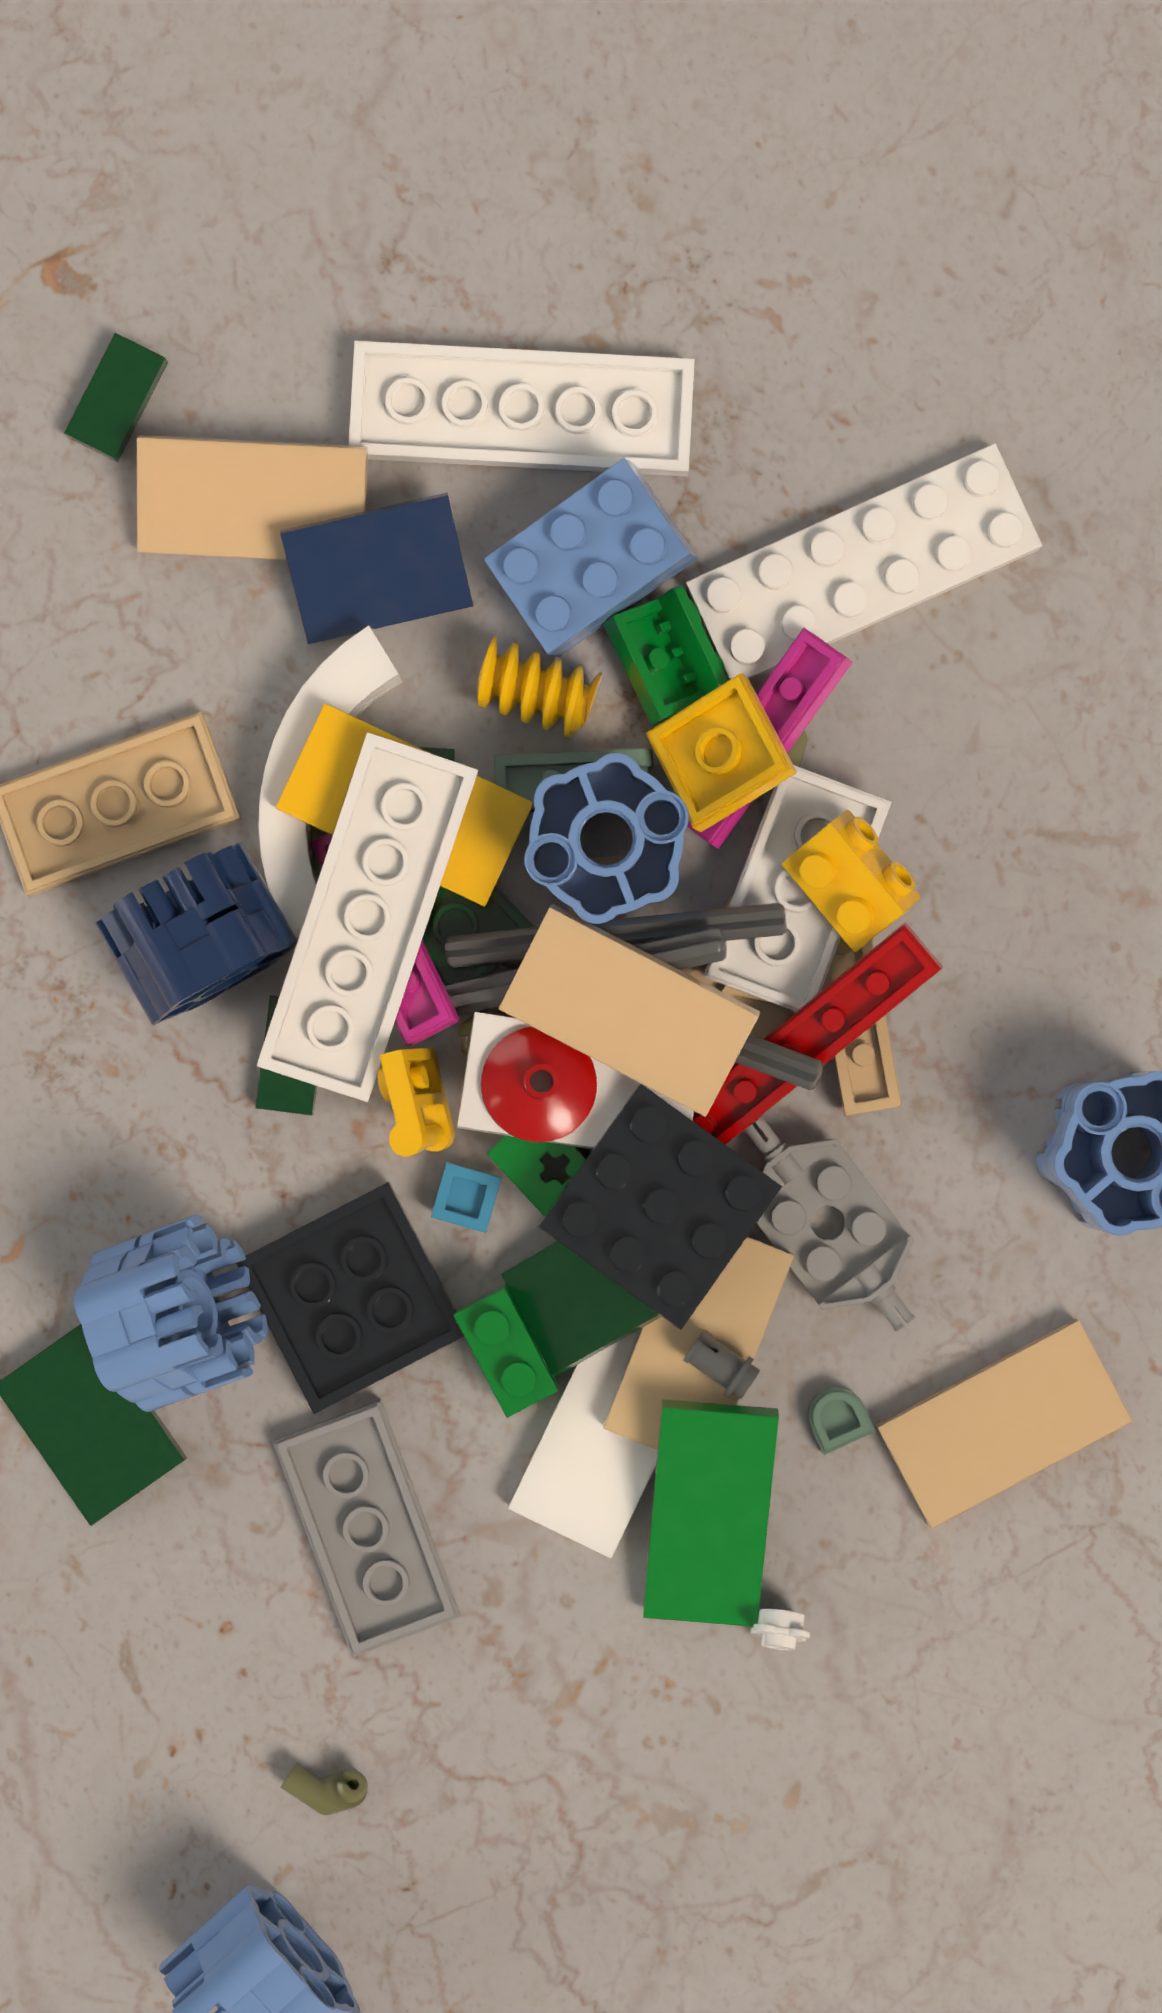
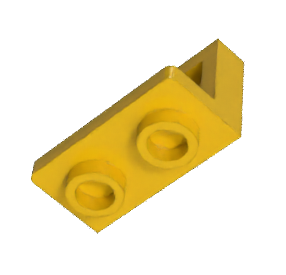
M849 810L840 814L781 863L854 953L905 914L921 898L915 890V881L909 871L900 863L891 861L878 845L877 834L870 824L860 817H855Z

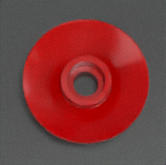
M526 1027L510 1033L492 1049L482 1070L481 1093L489 1115L502 1130L524 1141L549 1142L567 1136L585 1121L595 1102L597 1076L594 1064L588 1055L534 1027ZM538 1071L547 1073L552 1081L550 1090L543 1093L535 1091L530 1084V1077L533 1073Z

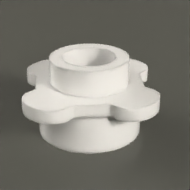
M760 1609L758 1624H753V1628H750V1635L762 1637L761 1646L770 1649L794 1651L796 1642H806V1639L810 1638V1632L803 1630L805 1615L792 1611Z

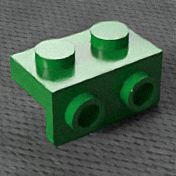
M682 585L671 588L656 600L616 614L603 623L651 726L669 719L728 681L725 675L724 663L721 657L713 650L701 625L699 610L689 599Z

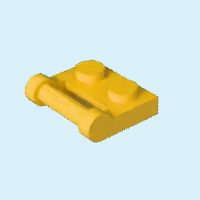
M435 1048L400 1049L379 1055L382 1068L377 1073L379 1089L384 1100L391 1102L396 1122L389 1135V1144L392 1150L397 1155L409 1157L421 1153L424 1149L438 1152L449 1148L455 1138V1129Z

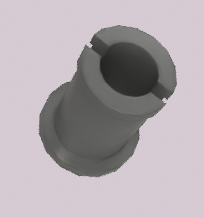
M704 1329L683 1359L684 1362L690 1363L726 1388L723 1394L727 1397L733 1393L742 1399L760 1372L757 1367L751 1364L754 1360L752 1357L748 1356L746 1360L708 1335V1332Z

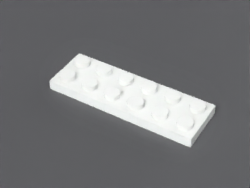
M354 341L348 446L368 447L367 459L594 472H605L618 461L626 458L636 465L641 474L688 477L695 359Z
M995 443L687 581L685 587L692 602L699 610L701 622L714 651L721 657L724 663L727 679L730 680L739 673H742L751 680L773 670L804 627L827 644H831L1034 553L1042 547V543Z
M367 732L256 1066L368 1102L381 1064L379 1055L385 1052L478 773L477 769Z

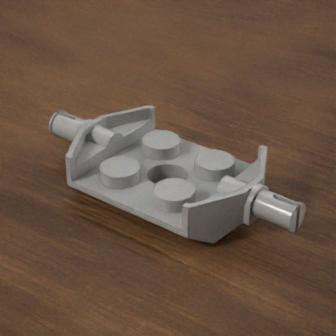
M763 1115L759 1117L754 1123L766 1137V1141L763 1140L752 1124L743 1131L744 1133L746 1132L764 1156L761 1158L764 1162L761 1171L780 1184L782 1188L757 1222L758 1226L774 1247L794 1255L790 1268L820 1308L829 1309L870 1302L872 1305H877L893 1326L895 1332L905 1327L892 1310V1307L894 1306L907 1324L915 1318L894 1291L896 1289L894 1283L914 1242L912 1236L905 1231L842 1148L838 1139L833 1138L788 1146L786 1142L780 1141L765 1121ZM823 1206L835 1207L840 1211L843 1218L841 1231L833 1238H820L813 1232L811 1227L813 1214Z

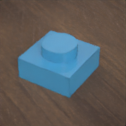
M446 1162L431 1218L486 1233L502 1177Z

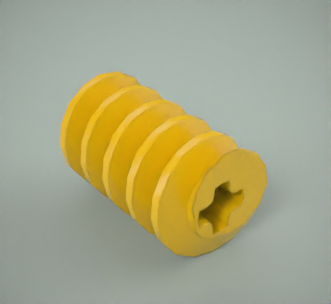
M494 636L486 652L477 682L478 706L486 709L498 696L499 713L507 717L517 704H520L521 721L527 724L541 711L543 729L551 731L562 718L564 719V736L572 739L587 722L601 682L602 673L599 672L589 685H585L583 666L577 665L567 678L562 677V659L556 657L546 670H542L540 666V651L534 650L528 659L522 663L519 662V644L512 643L501 656L497 654V637Z

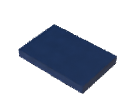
M447 492L280 531L308 644L356 634L368 625L373 630L474 606Z

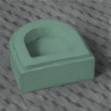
M835 1386L823 1389L815 1395L809 1405L808 1421L823 1455L876 1432L864 1404L854 1392L847 1388Z

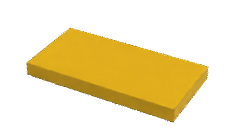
M324 703L275 809L333 836L367 732L424 752L427 751ZM476 776L440 886L485 907L534 802Z

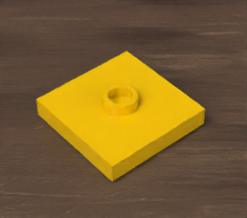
M739 673L646 733L676 795L686 804L689 821L693 829L699 832L711 827L797 773L748 677L742 673Z

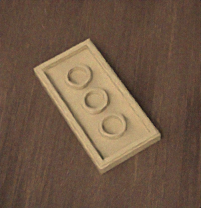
M140 435L137 437V552L287 560L280 535L281 530L366 511L368 447Z
M202 712L0 784V825L25 894L29 897L242 820L207 721Z
M554 904L549 907L499 1007V1010L705 1117L760 1015V1011Z
M747 1236L682 1330L676 1328L662 1317L641 1328L603 1429L657 1450L662 1399L737 1405L739 1398L733 1393L729 1397L724 1395L723 1393L726 1388L690 1363L684 1362L683 1359L703 1329L708 1332V1335L746 1360L748 1356L755 1359L794 1255Z
M1074 1319L882 1421L876 1427L926 1522L933 1529L1132 1423L1133 1420L1080 1321Z

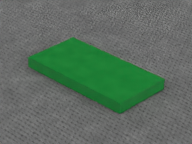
M662 1399L643 1618L753 1627V1624H758L779 1421L778 1408Z

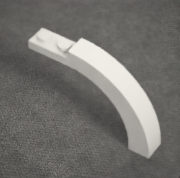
M369 625L334 651L302 686L279 726L264 769L259 800L258 824L261 859L267 886L297 940L299 939L318 882L313 848L310 844L312 842V826L275 809L324 703L357 718L375 700L402 683L397 670Z

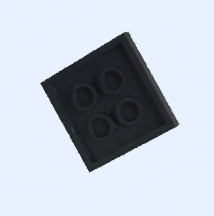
M640 1084L537 1227L673 1326L682 1330L782 1186L644 1085Z
M390 1181L246 1255V1260L236 1263L238 1268L243 1266L249 1268L250 1284L248 1287L261 1304L260 1311L266 1315L267 1324L313 1414L464 1337L453 1316L456 1309Z

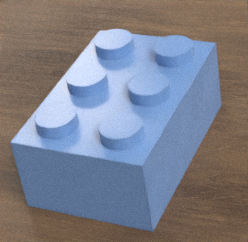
M623 458L484 558V561L546 653L561 657L603 627V623L609 618L630 608L696 561L698 557L636 465Z

